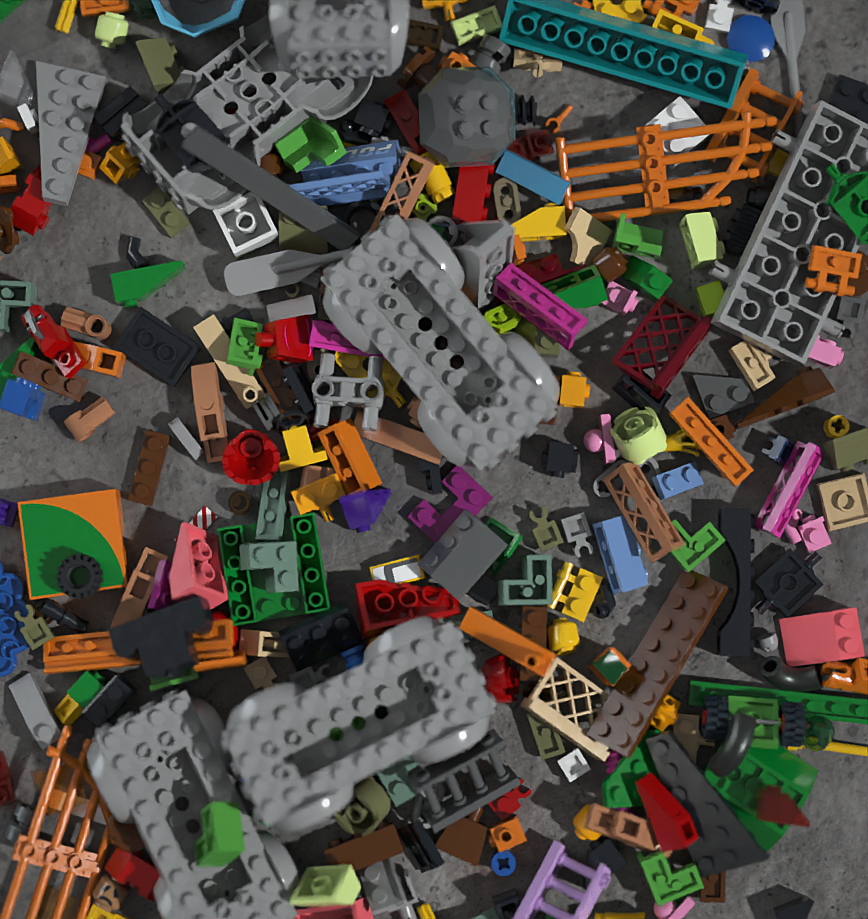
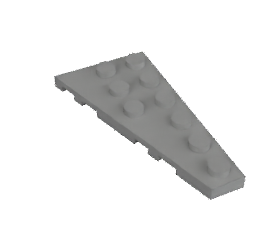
M36 61L42 197L45 202L68 207L95 121L93 116L97 114L107 80L106 76Z

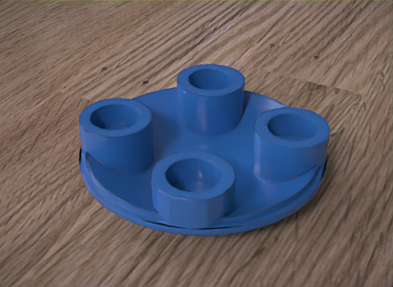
M746 15L738 18L732 23L727 33L729 49L747 54L748 62H757L765 59L772 51L775 42L774 31L771 25L765 19L755 15Z

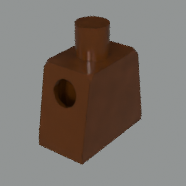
M480 807L445 827L434 843L436 848L477 867L487 832V825L479 821L484 808Z

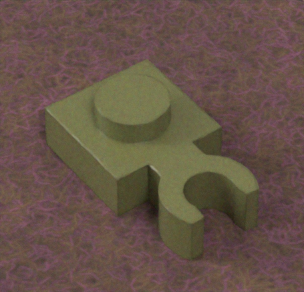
M545 506L541 507L543 512L541 518H536L533 511L529 512L530 519L537 523L538 526L531 530L541 552L564 542L555 520L547 522L548 511Z
M29 603L26 605L29 611L28 616H22L19 610L14 612L17 620L24 622L26 625L20 631L31 649L34 650L55 636L43 616L37 619L34 617L35 609Z

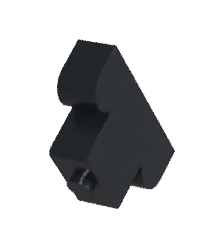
M199 595L112 627L108 631L113 650L118 656L131 661L141 658L145 675L154 679H161L166 676L167 678L177 677L182 674L181 671L199 664L200 661L193 634L199 636L208 634L212 630L214 623L208 600Z

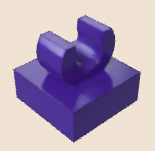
M0 498V524L14 527L19 511L18 503Z

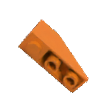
M75 342L87 361V364L81 368L82 370L121 379L127 357L124 353ZM50 358V362L56 363L54 359Z

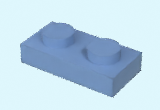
M695 461L652 477L660 500L704 484Z

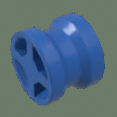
M363 643L340 653L342 658L347 661L346 668L348 671L363 664Z
M496 850L491 857V866L496 874L507 876L514 871L516 861L511 851L504 850L499 852V850Z

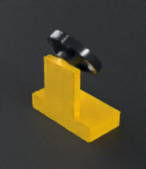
M287 411L281 414L276 421L277 431L284 437L288 451L287 456L280 457V472L328 460L324 446L312 449L307 431L310 427V418L303 411ZM289 416H301L298 419H290L287 422L282 421ZM305 418H306V419H307L306 425H302V423L304 422V420H305ZM279 425L287 430H281Z

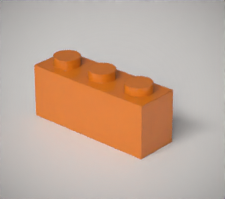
M351 418L317 433L347 496L368 491L382 484Z

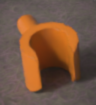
M568 105L556 118L547 120L546 128L551 122H556L558 127L552 133L559 132L560 123L573 107Z

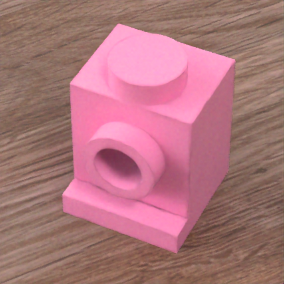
M818 335L807 361L828 369L836 367V364L840 365L844 356V351H841L842 348L837 347L836 342L828 339L820 341V335Z

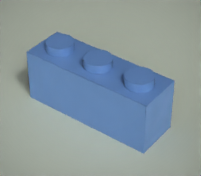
M624 515L592 524L613 595L649 585L647 581L648 573L640 557L641 549L638 543H636L633 531Z

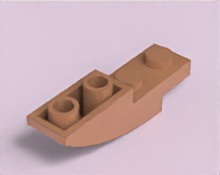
M216 362L191 366L194 404L200 439L204 444L207 463L222 461L223 451L229 442V436L223 412L225 407Z
M145 547L138 565L129 580L110 628L144 616L149 604L159 560L167 561L169 556Z
M590 804L584 829L625 842V845L651 854L661 850L651 822L623 811H614L597 804ZM673 850L664 852L666 859H671Z

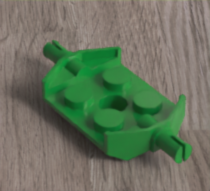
M832 163L825 169L834 180L826 205H831L859 239V246L868 244V214L863 213L861 210V203L863 201L868 202V173L864 171L849 175L841 174L834 163Z

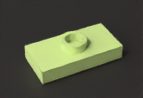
M496 6L450 22L458 46L482 38L484 35L499 32L503 25Z

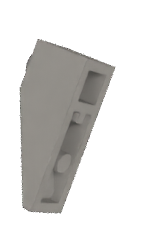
M29 672L10 684L9 688L28 728L43 750L59 741L64 726Z

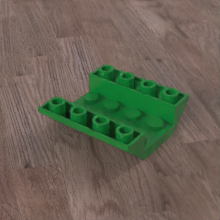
M315 513L290 516V518H285L282 542L296 541L299 591L266 593L264 569L241 570L239 545L273 543L258 542L255 539L257 523L217 529L233 626L330 609Z
M726 729L725 739H724V741L721 743V745H720V747L718 748V750L716 751V753L720 750V748L722 747V745L724 744V742H725V740H726V737H727V729ZM779 745L777 749L750 747L741 765L725 778L714 775L709 764L705 768L704 773L711 785L719 790L738 814L739 820L746 829L754 834L755 840L762 849H766L768 852L784 836L807 800L818 770Z

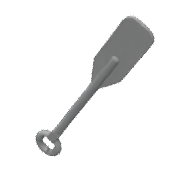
M780 0L776 14L770 15L775 41L787 60L791 99H794L798 90L800 91L797 56L806 29L803 0ZM802 109L798 115H793L795 138H797L803 125Z
M446 216L431 218L428 221L430 226L433 222L435 225L443 224V220L451 224L448 229L449 234L453 235V238L449 243L447 240H444L448 247H451L458 237V228L455 222ZM348 249L322 255L297 250H284L232 262L224 270L227 289L231 294L241 296L294 284L301 281L322 264L343 260L342 255Z

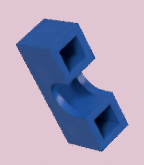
M19 377L16 378V381L8 379L0 401V408L38 421L46 394L40 391L41 386Z

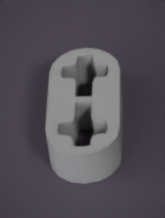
M178 416L168 423L171 430L195 460L205 454L204 449Z
M619 460L595 479L592 491L597 497L607 498L611 495L610 491L608 493L605 491L600 493L597 490L600 487L598 482L605 483L603 479L617 469V465L629 463L628 461ZM620 476L613 480L617 489L623 485V480Z

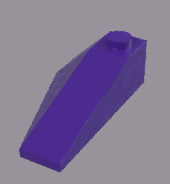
M390 488L363 491L340 498L350 530L356 529L357 533L371 530L370 525L376 523L392 495Z

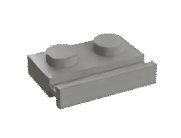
M392 857L358 870L374 916L393 909L401 903H408Z

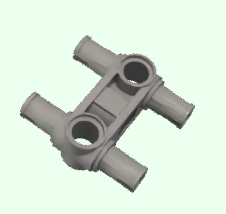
M322 353L319 374L316 375L315 381L312 384L313 403L316 406L314 427L328 428L330 407L347 406L364 408L362 429L377 431L378 410L381 409L385 400V382L382 379L383 358L369 356L368 373L365 379L333 376L335 355ZM322 387H330V391L328 394L319 395V391ZM370 390H379L378 395L376 397H367V394Z

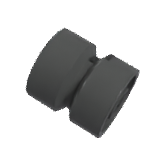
M484 35L478 45L479 52H474L469 62L477 66V70L495 79L501 69L499 64L506 61L511 49L501 40L490 35Z
M19 802L13 814L15 821L9 823L4 836L15 843L18 840L19 834L27 836L37 807ZM45 812V815H44V818H43V821H42V824H41V827H40V828H42V827L44 826V823H45L46 818H47V816H48V813H47V812Z

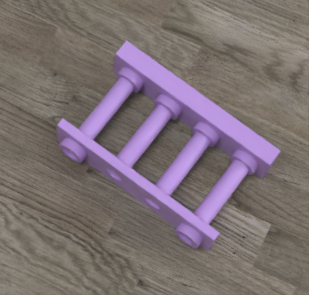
M554 840L513 919H534L536 913L540 911L556 919H587L602 889L608 886L611 879V871L602 863L596 871L569 858V850L563 844ZM565 866L591 879L592 881L586 893L558 880L556 875L560 867ZM553 888L581 902L574 916L545 901V896L549 889Z

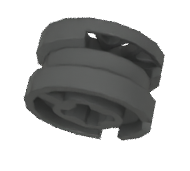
M267 393L263 395V399H256L252 402V405L269 432L274 429L281 413L270 394ZM262 409H263L265 415H266L267 418H268L267 420H266L265 416L263 415V413H262V411H261Z

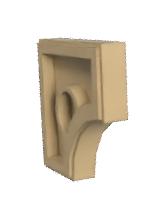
M579 207L574 208L565 226L573 242L570 262L576 266L586 264L589 267L593 265L592 259L603 250L612 232L611 229Z

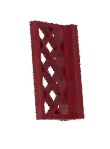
M663 294L613 358L611 365L652 390L650 395L659 400L709 333L712 326V318L707 315L701 318ZM664 303L672 308L674 314L662 315L660 307ZM688 318L695 324L693 327L682 328L680 319ZM675 320L677 329L666 330L664 321ZM659 321L661 331L649 332L647 324ZM679 334L681 343L669 345L667 336ZM663 336L665 346L653 347L651 337ZM646 338L648 347L636 349L634 341ZM666 351L668 360L657 362L654 352ZM650 353L652 362L640 364L638 354ZM633 355L635 364L626 365L620 359L623 356ZM654 368L655 377L651 381L643 376L641 369Z

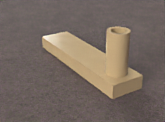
M213 314L193 327L245 409L251 407L252 402L256 399H263L264 391L254 376L247 375V368L226 364L230 338Z

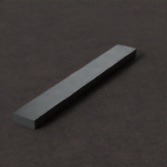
M196 125L183 141V148L338 249H348L359 238L357 230Z

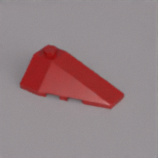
M380 579L355 584L357 616L362 638L382 635L398 625L420 617L427 616L440 620L461 614L458 599L445 588L421 587L403 582L398 584Z

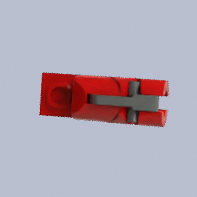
M32 305L21 315L20 318L42 353L46 357L55 360L65 377L71 379L87 364V361L66 328L56 325L51 315L41 305Z

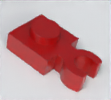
M519 779L520 783L522 784L524 782L523 779ZM518 787L488 804L503 822L521 807L518 799L528 797L532 790L529 788L525 792H520Z

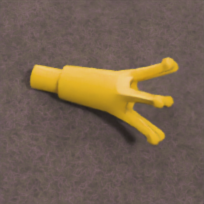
M682 429L673 434L666 435L667 448L662 452L681 451L694 454L696 457L700 455L697 451L687 449L699 450L695 443L683 442L689 436Z

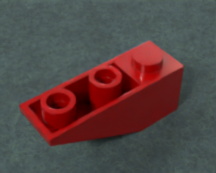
M652 773L646 774L635 782L662 852L686 848L699 838L690 814Z

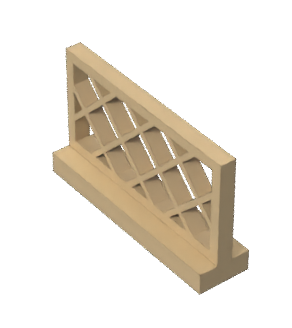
M555 657L546 676H541L530 696L524 698L520 706L592 758L605 762L610 754L607 752L608 747L587 735V732L594 723L593 712L601 711L610 695L558 657ZM558 665L563 669L565 679L554 682L553 671ZM579 680L582 682L584 693L573 695L571 682ZM566 683L568 697L557 699L555 685ZM550 687L552 700L543 702L538 698V695L543 688ZM598 694L601 697L602 706L592 709L589 695ZM584 697L586 710L576 712L574 699ZM569 700L571 714L561 715L558 703ZM587 714L589 727L581 729L578 727L577 716Z

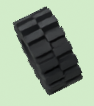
M84 554L71 555L61 562V566H58V575H56V579H58L57 586L62 589L61 592L68 595L67 597L85 599L93 596L101 588L100 584L103 583V570H101L99 562H96V559ZM77 567H83L89 573V580L83 586H76L71 581V572Z

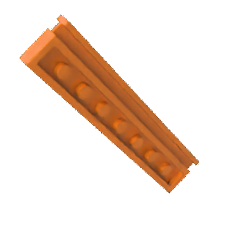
M232 620L213 621V628L208 634L203 636L193 634L199 660L234 657L232 645H234ZM109 631L55 636L43 644V662H45L43 673L45 674L142 665L141 658L131 661L118 656L114 652Z

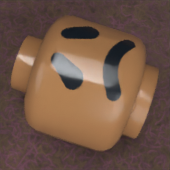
M103 875L93 891L94 903L107 912L118 910L130 892L129 887L126 884L123 885L111 875Z

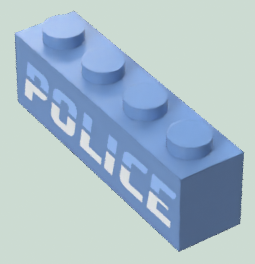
M398 140L345 148L347 153L328 167L318 160H314L301 170L304 183L381 170L392 178L395 177L403 158Z

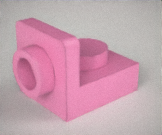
M611 282L606 289L608 300L600 304L625 316L628 311H634L639 301L635 298L638 292L635 290L630 291L615 282Z
M815 514L801 519L802 524L797 526V530L807 553L832 544L823 524V521H825L823 516L816 518Z

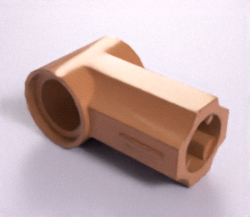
M66 307L63 311L60 326L66 329L92 336L97 340L107 339L112 333L111 324L100 315L89 314L70 307ZM103 322L102 331L94 333L95 324Z
M102 396L83 411L79 410L69 416L64 421V424L77 442H81L96 431L95 428L116 413L109 402Z

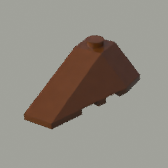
M811 366L797 371L799 375L788 381L735 424V429H741L835 393L834 387L820 367L812 370Z

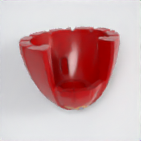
M255 429L241 431L236 438L228 442L223 451L222 466L224 472L230 479L233 478L234 482L242 485L265 483L273 477V473L276 474L279 468L280 454L277 446L265 433Z

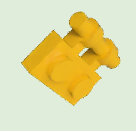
M565 561L562 569H559L556 574L558 578L552 590V604L546 606L555 610L558 601L564 603L561 613L584 622L603 577L582 568L579 569L577 576L570 574L573 564ZM567 581L573 583L568 597L561 594Z

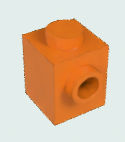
M516 815L505 819L503 822L500 821L489 826L491 833L487 834L492 848L497 847L499 852L527 841Z

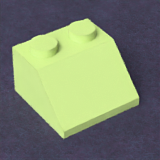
M710 212L686 214L679 223L692 270L711 265L716 260L720 262L725 254V248L722 240L718 241L716 232L719 229L716 218H712Z
M351 864L307 867L290 899L291 905L306 907L352 905L361 886Z

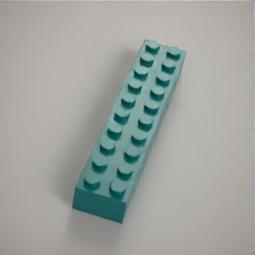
M508 0L499 40L513 46L729 109L732 108L748 58V55L560 0Z

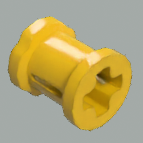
M842 415L833 416L823 424V431L827 437L832 439L844 436L849 430V422ZM837 422V426L841 427V430L835 432V428L831 427V425Z

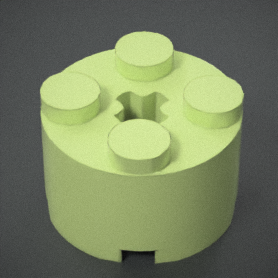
M635 407L624 411L614 420L615 425L613 429H610V433L622 457L632 461L634 465L643 464L646 459L667 448L664 429L655 411L649 407H645L646 410H638Z

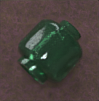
M821 715L810 717L805 725L803 746L813 752L824 750L835 736V728L832 722Z

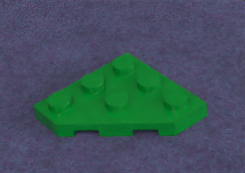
M646 730L631 758L628 759L622 756L615 770L603 780V807L644 806L635 782L648 773H652L663 785L646 743V739L649 736L662 733V731Z

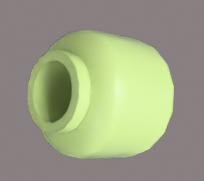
M106 11L105 15L99 16L95 37L102 41V46L115 49L116 44L122 45L125 43L129 23L124 20L125 16Z

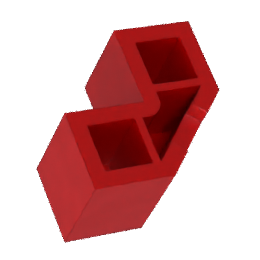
M41 164L29 174L25 181L28 184L27 188L24 190L22 197H16L11 208L13 212V225L32 236L47 226L49 222L48 211L53 204L45 202L42 197Z
M116 848L104 869L123 885L128 883L133 888L138 889V894L144 898L157 902L154 886L160 875L154 862L149 861L142 854L144 852L143 849L136 852H126Z

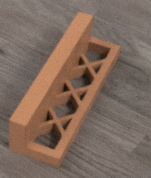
M409 150L407 151L369 231L375 232L376 227L381 226L379 221L382 215L384 218L387 217L385 213L386 207L396 202L399 207L396 214L402 219H408L435 164L432 158L427 156L421 157ZM410 158L421 163L417 172L409 175L406 169ZM405 171L406 177L401 178L403 172ZM408 180L409 188L406 194L398 197L395 189L397 184ZM394 193L395 199L390 200Z
M633 462L624 463L603 479L651 563L656 562L668 552L679 550L685 545L638 465H634ZM619 475L623 480V490L617 489L613 482ZM628 496L632 497L636 502L635 511L630 510L627 506ZM640 517L645 518L648 523L647 532L642 531L639 526ZM652 538L657 539L662 547L656 554L651 547Z

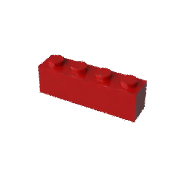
M491 154L481 156L476 162L460 167L452 220L455 224L486 221L488 207H483L484 198H489L491 184L487 183L488 174L493 175L495 160H491Z

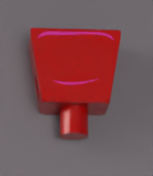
M309 314L267 323L264 326L265 332H257L255 334L256 346L266 347L269 359L297 364L313 360L312 346H309L311 334Z

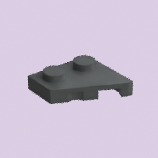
M698 374L692 376L708 419L755 402L746 379Z

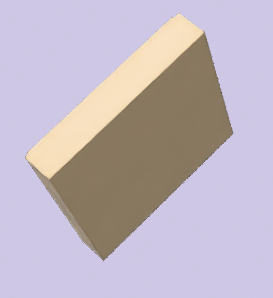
M864 473L816 484L827 531L868 522V485Z

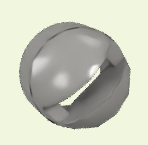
M768 632L757 637L760 648L765 652L774 651L778 646L776 632Z

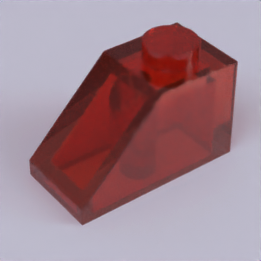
M767 784L766 789L759 788L755 818L759 821L810 828L809 820L790 795L781 791V786Z

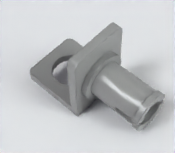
M404 869V875L411 891L405 894L408 903H401L397 907L387 910V913L398 910L401 919H417L412 907L413 903L419 901L417 891L408 869Z

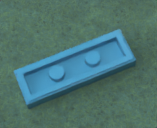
M508 149L505 150L496 169L498 174L558 205L561 204L571 183Z

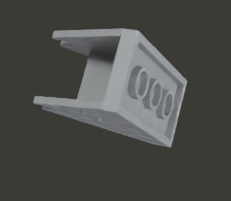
M505 220L462 222L458 225L459 229L463 232L459 237L465 244L463 246L449 247L459 261L465 275L461 290L479 312L495 299V296L492 294L495 278L510 263H513L515 228Z

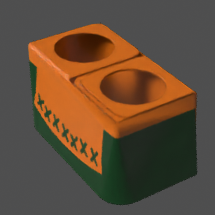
M610 647L606 648L587 666L605 685L614 686L631 667V664L616 648Z

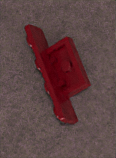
M552 254L517 265L516 267L542 285L584 269L587 265L584 264L563 271L557 254ZM495 296L497 307L505 304Z

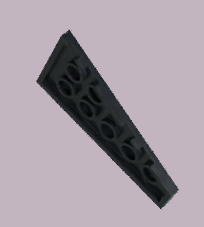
M671 730L649 736L646 739L663 786L690 814L699 838L690 844L688 849L700 878L770 858V854L766 849H762L755 840L754 834L748 831L742 824L738 814L719 790L707 780L703 770L700 767L698 768L691 760L689 753Z

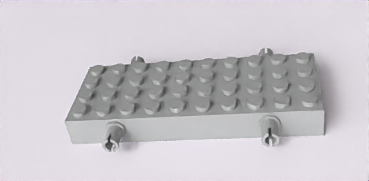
M822 100L811 106L797 138L780 131V129L774 132V138H771L770 142L787 150L789 155L736 269L733 270L716 260L711 266L713 270L710 269L709 275H713L727 283L726 291L711 324L795 366L806 363L820 330L838 339L843 333L840 329L844 330L845 325L827 317L836 295L828 291H823L822 293L815 292L812 288L805 287L806 278L816 279L817 272L808 271L812 246L817 245L856 253L859 248L858 243L860 242L831 205H826L834 180L825 169L834 163L841 174L849 175L864 171L868 173V124ZM867 201L861 203V210L865 214H868ZM827 274L826 281L837 282L838 276Z

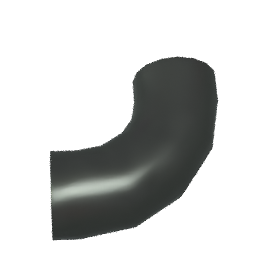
M769 656L759 665L761 675L774 687L785 691L806 692L823 688L820 669L817 665L802 668L790 667L785 665L777 656Z
M740 713L731 717L729 732L724 744L709 760V767L717 777L725 778L741 765L746 757L756 728V719L751 715Z

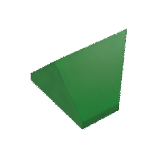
M489 517L485 525L508 545L490 565L493 577H495L523 537L492 517Z

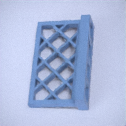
M381 170L288 186L319 206L334 207L351 204L355 201L384 199L394 177L391 178Z

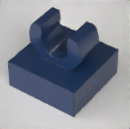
M778 435L777 439L768 437L767 440L774 445L771 450L762 448L761 451L775 464L784 467L794 445L787 438Z

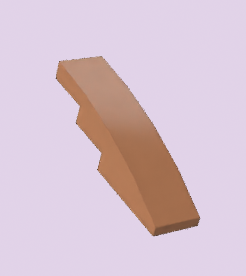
M358 410L354 425L361 438L440 465L443 454L432 444L425 433L378 417L377 431L363 430L364 412Z

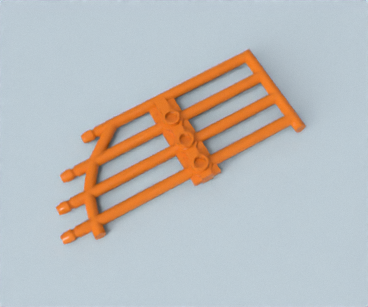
M752 111L742 112V120L667 131H661V124H651L636 127L637 135L565 144L564 137L555 138L559 176L568 181L574 177L640 168L643 183L578 192H571V185H569L563 198L566 224L574 210L573 202L642 192H644L645 207L590 215L600 222L618 220L621 213H625V219L731 204L730 196H721L720 198L716 196L732 180L759 176V168L738 169L746 154L758 153L759 151L766 152L772 149L771 142L749 144L750 131L753 128L776 125V117L769 116L752 119ZM741 130L739 145L664 155L663 141ZM638 144L640 159L568 168L567 154ZM734 156L726 172L667 179L665 165ZM715 183L698 200L669 203L668 189Z
M64 726L61 732L62 736L59 738L56 748L50 745L47 748L46 755L53 757L28 835L19 834L12 859L19 862L0 919L11 918L28 863L42 866L25 919H36L52 869L66 873L50 919H61L75 875L89 878L75 919H86L93 898V891L98 883L111 843L107 833V823L112 811L104 800L92 772L86 766L88 762L87 750L93 741L88 738L85 739L78 759L66 753L69 737L72 734V726ZM63 762L75 770L51 842L37 839ZM83 777L93 791L73 848L61 845V840ZM99 804L106 827L98 851L93 853L85 851L84 847Z

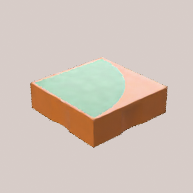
M110 489L18 502L30 600L66 596V594L61 592L62 589L57 586V568L61 566V562L67 559L68 556L76 554L93 557L101 565L103 583L100 584L101 588L99 591L127 587L131 574L128 552L123 538L124 519L120 490ZM77 567L71 572V581L74 585L83 586L88 582L89 573L85 568Z

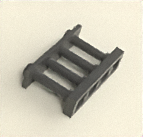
M494 729L486 732L478 742L467 749L443 760L432 762L407 776L416 792L423 791L430 809L423 812V815L435 833L521 785L519 778L508 765L503 767L497 749L505 745V743ZM488 754L495 772L482 779L475 761ZM467 767L473 785L461 791L453 773ZM445 778L452 796L439 803L432 785Z

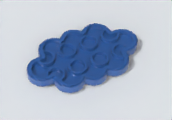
M1 561L0 677H4L15 670L18 662L17 653L26 651L30 646L20 631L26 625L24 622L17 620L14 614L17 610L20 611L22 616H28L29 614L26 608L28 603L23 599L26 592L25 582L17 574L5 573Z

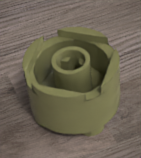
M367 776L354 783L351 800L341 810L336 812L334 817L338 824L351 834L358 832L362 833L360 836H366L372 833L388 814L392 799L371 776Z

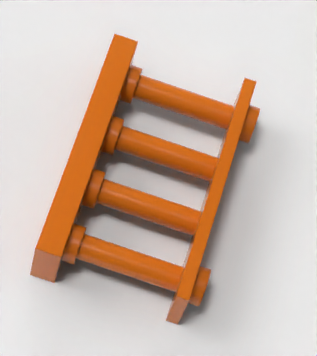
M750 68L737 91L732 108H728L721 123L736 121L739 115L746 111H752L753 118L772 116L749 105L750 102L747 100L751 93L754 95L758 93L788 108L782 120L776 118L777 124L772 126L785 132L793 115H798L804 105V102L801 101L803 92L798 90L794 99H791L762 85L761 81H759V71ZM741 130L714 134L706 150L727 147V144L724 142L728 135L733 136L734 134L740 137ZM750 132V143L770 142ZM771 143L772 149L763 154L760 162L747 156L744 157L741 165L748 168H759V176L752 178L753 182L757 183L760 177L764 178L770 168L768 161L777 145ZM729 156L727 158L733 160L734 156Z

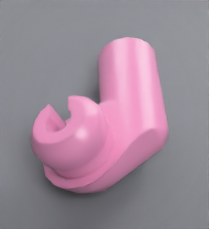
M799 508L795 509L784 529V533L791 545L802 540L796 529L799 519L803 517V513Z

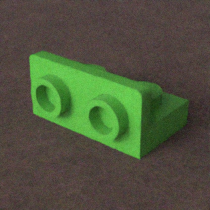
M234 318L226 364L247 368V375L253 376L255 368L260 369L262 355L258 353L259 348L263 347L256 346L255 334L262 332L263 324Z

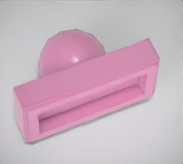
M603 414L599 416L600 430L591 429L586 432L583 443L590 452L597 453L603 450L604 465L615 463L616 458L614 441L610 433L612 428L611 416Z
M687 895L678 906L675 900L660 906L655 902L653 910L658 919H682L695 905V902Z

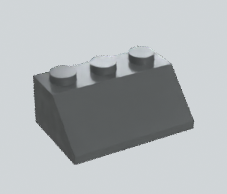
M465 509L419 561L418 565L460 601L508 545Z

